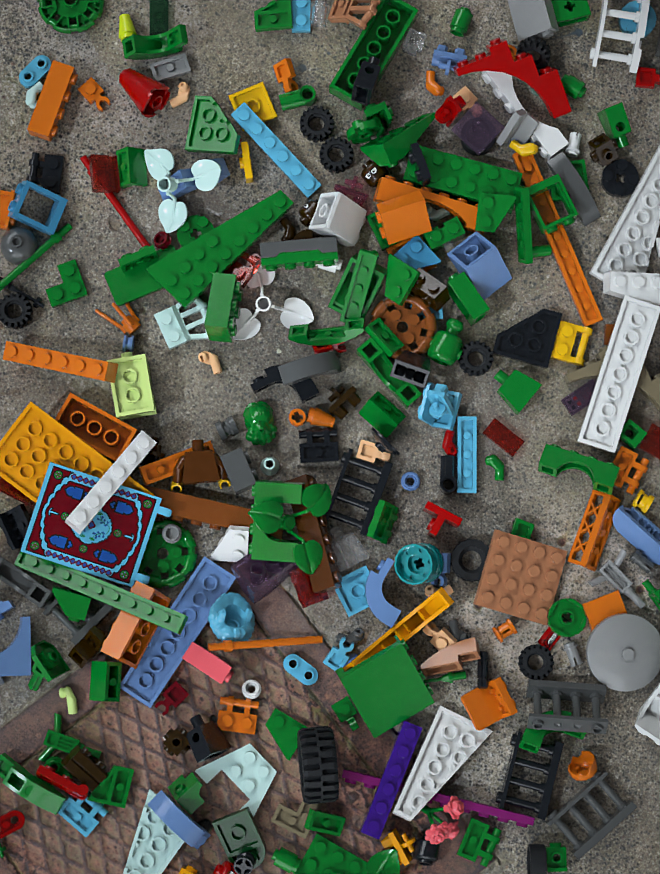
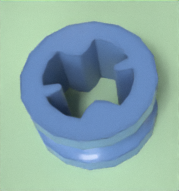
M124 335L123 352L126 350L133 352L134 335L131 337Z

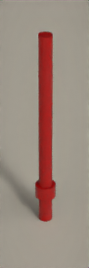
M87 155L82 156L80 160L87 168L88 175L91 179L94 178L141 246H150L101 177V172L97 166L92 164Z

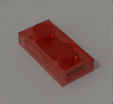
M496 418L492 420L482 433L511 457L514 456L524 443L521 438Z

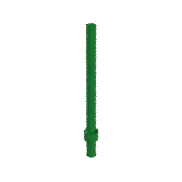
M67 223L58 232L55 231L54 235H50V239L41 245L30 258L19 264L0 281V291L54 244L60 243L63 240L62 237L73 229L72 226Z

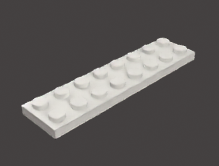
M626 295L623 297L580 430L578 442L615 453L660 314V306Z

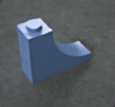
M30 616L20 617L19 629L15 638L8 647L0 652V676L31 675Z

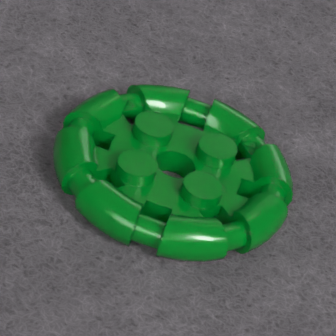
M37 0L40 6L38 10L47 25L53 26L54 30L65 34H71V32L76 31L81 33L95 25V20L97 18L100 19L105 3V0H76L73 4H67L66 0H52V5H47V2L51 0ZM87 10L92 12L89 17L86 16ZM56 14L60 17L58 20L54 19ZM76 19L77 24H70V20Z
M164 519V521L155 520L149 536L151 539L147 542L143 554L144 559L141 561L138 573L150 577L149 583L146 584L148 586L161 589L164 586L171 588L186 580L185 577L190 572H193L198 556L195 551L197 545L189 530L186 531L179 522L170 519ZM169 524H175L181 529L182 537L178 542L171 544L163 539L162 534L158 535L157 529H163ZM161 548L168 550V557L165 559H160L157 555ZM181 548H188V555L182 556ZM181 563L184 568L179 573L176 568ZM147 567L153 570L150 575L144 571ZM168 572V578L161 579V573Z

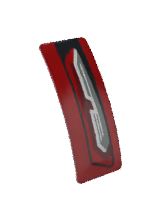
M562 616L563 622L566 623L567 621H569L564 616ZM548 627L538 640V643L551 650L560 639V636L553 633L550 627Z

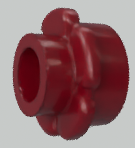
M163 231L158 232L154 237V243L158 249L164 250L172 242L170 234Z

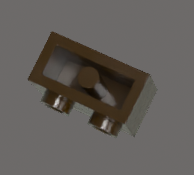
M419 267L417 270L421 274L410 294L419 296L427 306L438 312L450 300L448 288Z

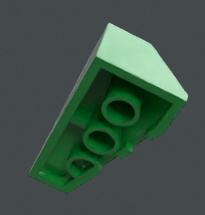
M435 112L422 114L406 122L403 127L389 131V135L381 138L377 137L360 147L361 151L378 166H388V168L399 164L398 161L409 152L411 144L417 142L434 120Z

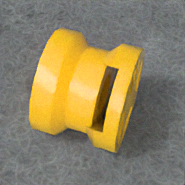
M641 489L631 506L638 507L643 513H646L655 497L652 495L648 496Z

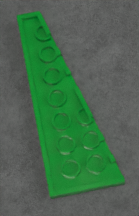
M280 190L150 265L146 271L186 309L212 284L214 272L224 273L294 206V202Z

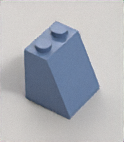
M477 231L447 253V256L460 274L465 272L483 300L512 279L497 247Z

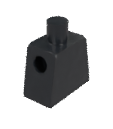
M369 57L368 62H362L354 82L351 101L366 106L370 104L381 70L378 58Z
M404 350L395 359L390 376L425 388L431 371L430 359Z
M200 714L190 719L194 729L188 732L186 736L197 763L218 757L232 748L216 722L204 723Z

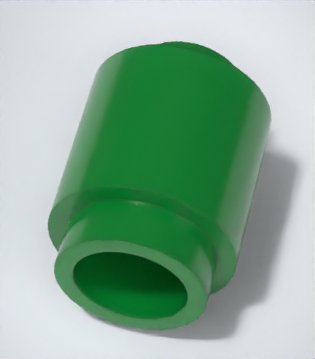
M461 7L455 10L450 23V33L463 37L467 33L473 18L468 8Z
M567 74L561 79L567 95L575 100L578 98L582 99L587 91V88H585L586 83L573 75Z
M283 847L280 850L276 848L271 857L274 860L273 865L294 874L302 860L298 858L297 854Z

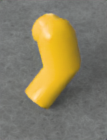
M512 140L509 145L511 149L523 157L534 155L538 152V146L535 143L520 144L518 141Z

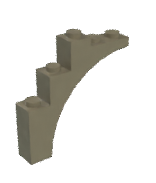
M608 345L599 349V353L595 356L597 362L593 359L586 362L583 368L578 369V367L567 370L568 374L564 376L566 384L579 380L597 379ZM643 364L635 390L650 400L660 412V373L652 376L653 380H651L645 364Z

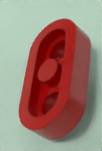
M11 810L0 816V839L23 827L25 817L22 812ZM13 816L17 818V821L14 824L11 823V818Z

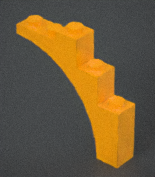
M441 587L348 663L343 670L345 672L395 643V635H397L400 641L404 639L406 642L452 605L454 601Z

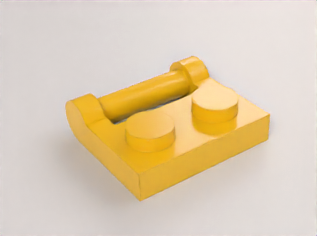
M560 321L550 358L583 366L585 362L583 359L593 329ZM578 332L582 336L577 355L572 357L571 352Z

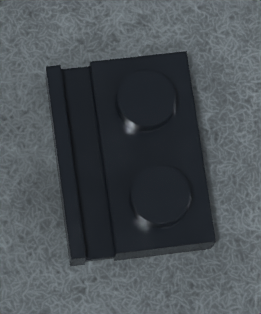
M418 142L413 143L409 150L410 153L407 154L411 165H415L417 171H414L417 181H421L422 186L429 185L432 178Z

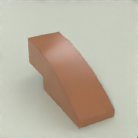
M475 637L451 644L429 657L420 665V668L425 677L463 670L462 662L481 659L479 643Z

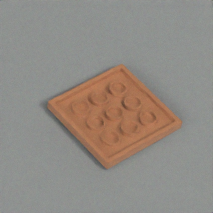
M494 529L473 604L547 626L548 611L553 605L568 551Z

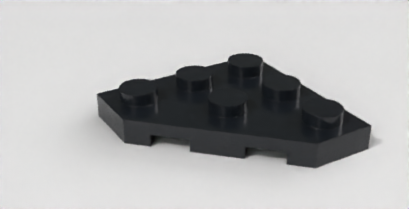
M542 309L529 318L502 331L496 336L493 354L547 369L562 313Z

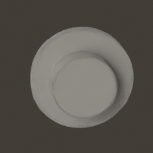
M169 524L164 527L162 536L166 542L173 544L180 540L182 532L177 525Z

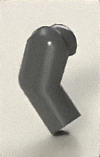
M458 619L448 621L450 633L458 640L457 642L471 638L469 633L459 629Z
M356 628L349 635L338 633L336 642L340 643V639L345 636L346 640L343 644L350 646L354 642V645L363 640L364 631L362 628Z

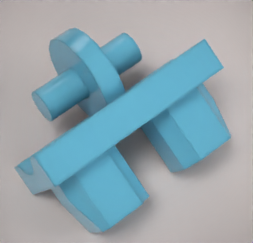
M437 383L434 390H428L426 393L431 403L429 413L434 418H440L446 412L453 416L455 412L452 406L454 399L452 395L447 394V385Z

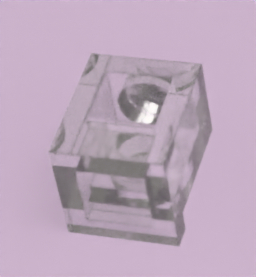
M410 28L403 43L402 52L416 57L417 53L422 52L427 34Z

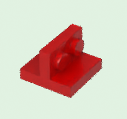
M430 501L426 503L422 510L435 517H432L426 528L429 530L427 535L432 538L436 537L443 522L457 528L462 521V518Z

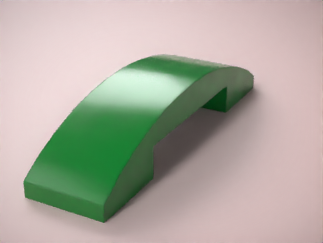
M365 317L347 319L345 326L310 330L309 324L290 326L288 339L300 344L317 346L342 343L364 332Z

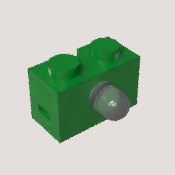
M456 216L444 222L442 228L439 229L436 226L432 228V231L424 233L422 237L426 245L433 252L444 248L446 253L456 247L455 242L465 237L466 232Z

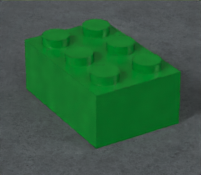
M213 273L204 324L210 341L232 343L233 336L237 334L235 322L240 316L238 304L243 299V290H240L241 282H238L237 275Z

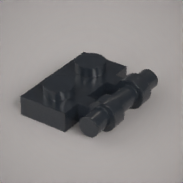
M33 152L32 158L29 160L30 174L27 176V180L41 185V187L55 194H60L65 157L45 154L44 161H39L40 154ZM38 168H43L42 178L37 177Z
M323 428V430L306 429V431H299V439L307 438V443L299 444L300 464L338 462V442H330V437H337V429ZM324 437V442L313 443V438Z

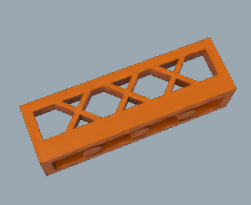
M592 490L567 562L594 572L596 571L613 524V514L621 502L619 498ZM597 496L603 497L602 503L596 507L595 501ZM595 514L596 520L590 525L589 518ZM589 532V539L583 543V535ZM582 550L583 556L581 561L575 560L577 552Z

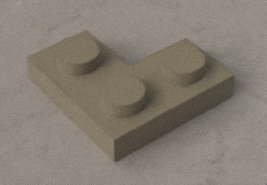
M302 800L297 811L279 803L271 822L306 839L310 830L306 829L304 825L310 808L320 810L323 803L307 804Z

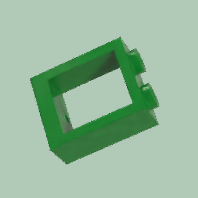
M559 174L529 187L530 211L542 234L546 232L551 234L557 231L559 226L563 224L568 226L575 222L578 212ZM555 187L569 215L545 225L532 197Z
M456 272L450 276L447 282L449 295L470 326L486 317L490 308L465 272L461 274Z

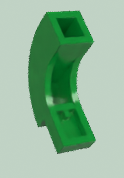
M179 24L169 31L157 35L143 36L132 34L122 40L125 59H155L182 51V46L188 44L186 25Z
M553 710L544 712L542 714L553 715ZM561 710V715L571 716L572 712ZM526 728L521 737L519 748L537 754L543 738L549 733L561 732L583 740L586 733Z

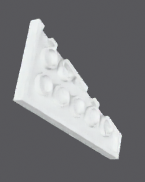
M440 706L392 813L411 821L493 731L488 728L478 731L471 720Z

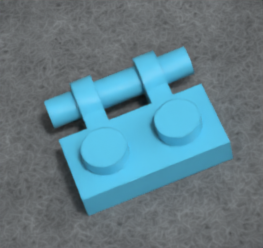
M70 796L64 802L58 814L83 836L87 837L99 824V821L94 816L99 813L102 817H105L109 811L103 807L104 804L88 801L87 798L75 801ZM84 801L93 808L90 813L81 806Z

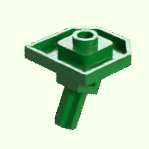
M45 640L31 647V658L35 663L31 670L33 675L28 683V687L30 690L37 691L44 677L47 682H50L70 670L55 646Z

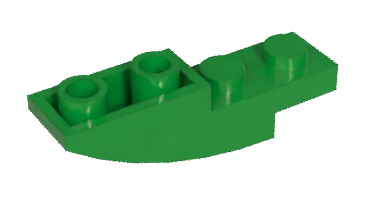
M6 753L0 755V777L4 779L2 783L36 806L55 815L58 814L67 798L49 783L36 777V775L33 776Z

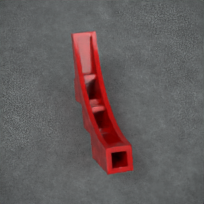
M500 37L489 41L490 44L486 45L487 54L485 52L474 55V59L470 61L467 59L457 62V66L453 67L457 76L479 71L503 72L515 76L536 91L545 103L550 116L554 119L572 112L558 70L547 66L540 69V73H538L532 54H526V52L516 54L515 59H513L507 40L500 39Z

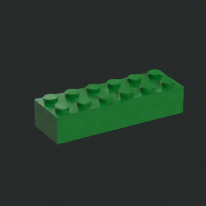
M381 0V3L376 8V15L372 16L366 24L367 28L361 32L329 86L330 94L362 111L365 105L351 101L354 82L362 62H368L369 57H376L380 60L379 66L381 70L378 84L418 17L419 10L402 0Z
M420 146L432 177L430 184L422 186L421 181H417L414 173L417 170L414 164H410L409 159L403 181L413 183L416 188L427 187L432 189V193L438 195L439 192L446 193L452 199H465L468 203L475 205L478 204L479 192L514 196V186H520L523 173ZM514 201V203L512 204V206L510 207V209H509V211L507 212V214H511V213H512L513 208H514L515 201Z

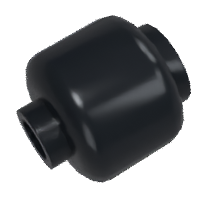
M423 835L421 839L415 841L413 857L420 865L432 866L433 863L438 861L440 844H431L430 841L425 840L426 835Z

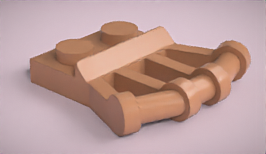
M334 0L327 19L331 23H352L365 30L367 28L366 24L372 16L376 15V8L381 3V0ZM358 3H370L368 6H357ZM353 14H364V16L359 20L353 17Z

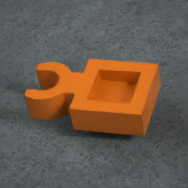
M92 77L78 88V92L90 105L94 101L96 102L99 111H104L100 106L102 102L111 105L107 97L101 96L105 92Z

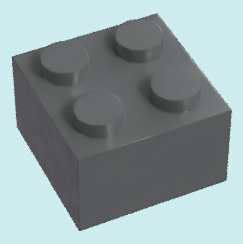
M240 447L220 456L236 495L252 489V485L259 478L255 469H250L249 464L252 462L247 450L243 452Z

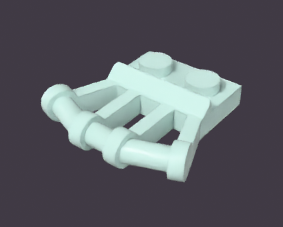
M200 297L194 301L197 305L196 307L183 313L179 312L182 306L177 303L154 314L169 350L191 340L209 339L206 329L205 333L189 334V330L205 324L208 304ZM201 312L203 318L185 325L184 318Z

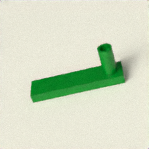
M514 186L518 262L531 264L533 263V258L550 256L552 249L549 244L532 246L529 187Z
M362 248L359 250L340 321L344 323L347 319L362 317L379 258V253L376 250L368 251Z

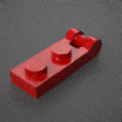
M40 765L37 769L36 777L79 800L87 798L89 791L87 785L73 783L72 778L55 773L56 770L48 765L45 767Z

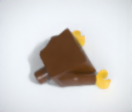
M192 440V451L185 452L184 456L178 459L174 467L171 491H173L174 486L180 487L179 492H182V485L218 482L220 489H222L221 484L223 482H227L228 487L231 484L227 478L228 475L220 456L213 453V450H204L203 440Z

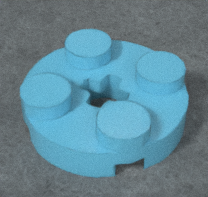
M637 1L629 2L622 8V11L636 13V11H639L640 3H637ZM650 5L645 37L654 29L657 19L656 13ZM618 18V24L623 33L632 34L636 32V22Z

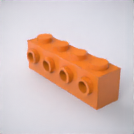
M55 60L52 61L27 128L30 135L50 142L53 137H56L59 128L57 124L59 119H63L65 113L64 105L71 98L70 89L77 82L78 74H76L74 67Z

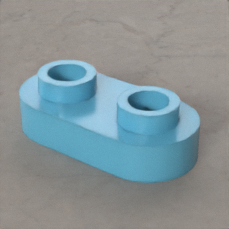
M45 55L35 57L19 74V81L22 86L31 88L41 81L49 72L51 67L50 59ZM40 62H45L44 66L42 67L38 66V64ZM26 75H31L29 80L25 79Z
M290 654L285 657L283 667L289 674L305 685H312L317 681L318 672L313 666L296 654ZM295 660L297 663L296 667H290L289 662ZM306 672L312 673L311 679L305 678Z

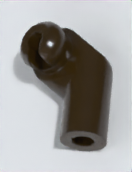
M284 217L280 221L285 229L281 241L293 240L296 235V228L288 217Z

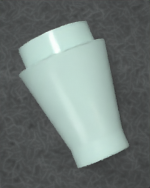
M274 457L264 458L260 464L261 471L268 476L276 474L279 470L278 460ZM268 462H272L273 466L271 468L266 466Z

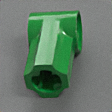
M305 85L301 89L279 95L283 112L302 106H312L317 100L316 91L310 85ZM305 93L313 94L310 99L303 98Z

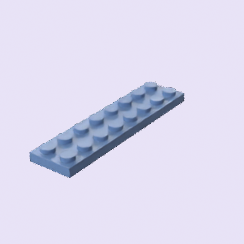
M204 556L170 607V609L188 616L181 635L158 626L137 668L131 667L121 681L120 689L151 708L182 662L183 655L191 643L196 641L207 624L211 606L222 594L228 592L237 577Z

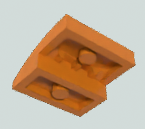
M619 590L582 604L591 632L605 618L615 614L627 613Z

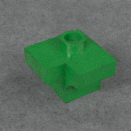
M193 772L186 778L183 775L179 776L168 787L174 799L190 815L205 802L199 793L203 785Z

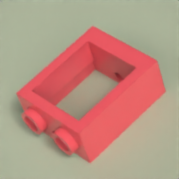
M196 642L191 643L182 659L220 684H223L224 681L228 683L234 674L232 672L234 667Z

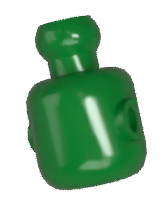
M454 318L447 320L446 330H439L434 334L427 351V355L432 361L444 366L455 364L463 351V342L458 337V334L463 330L464 324Z

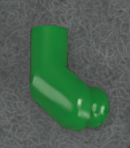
M496 455L487 456L485 463L495 469V481H504V463Z

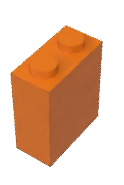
M420 190L376 204L378 212H375L378 224L381 223L382 225L379 231L382 239L386 238L388 245L432 231L425 199Z

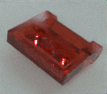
M247 252L241 258L251 263L248 268L235 261L224 272L225 274L237 275L238 282H241V288L243 289L261 265V258L254 257Z

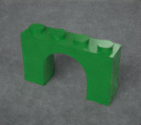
M257 480L252 485V496H255L254 504H251V509L265 501L302 504L301 498L305 483ZM254 521L250 524V535H253L252 543H249V554H252V560L295 563L293 548L295 545L301 544V541L277 539L268 533L262 532Z

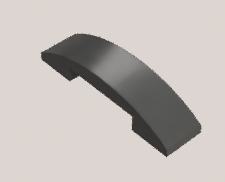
M561 152L546 161L553 175L559 174L584 227L601 217L588 188L566 155Z

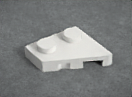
M230 525L224 537L218 542L216 549L212 551L210 560L247 563L249 527Z

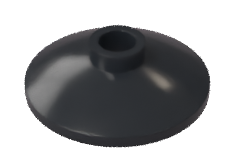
M373 427L371 428L377 442L375 446L382 453L386 450L394 455H400Z

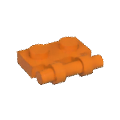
M621 445L612 461L617 467H620L615 486L621 489L623 484L626 483L629 485L626 492L633 495L635 489H638L640 485L639 481L642 475L648 469L649 460L642 458L640 463L636 462L638 454ZM631 468L636 469L633 478L628 477Z
M230 695L228 697L221 696L220 704L227 705V711L219 710L217 725L220 730L255 735L258 715L250 714L251 708L258 709L259 701H252V699L248 698L246 700L234 698L235 696ZM233 706L245 707L244 713L233 712Z

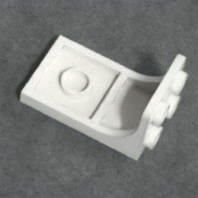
M660 683L639 709L635 722V728L638 732L647 735L659 746Z

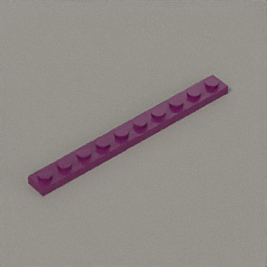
M343 769L342 778H345V782L356 784L357 781L362 782L364 787L375 789L381 780L379 777ZM401 783L398 792H402L405 784ZM437 792L428 803L432 804L433 801L440 802V806L444 807V805H448L451 796ZM458 798L464 803L465 813H470L473 810L478 812V816L489 818L490 815L496 816L498 821L508 823L509 820L516 821L517 826L524 828L534 824L535 818L533 816Z

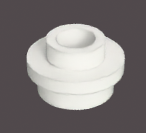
M247 680L242 686V693L248 699H255L261 693V685L256 680ZM249 687H254L255 691L250 693L248 689Z

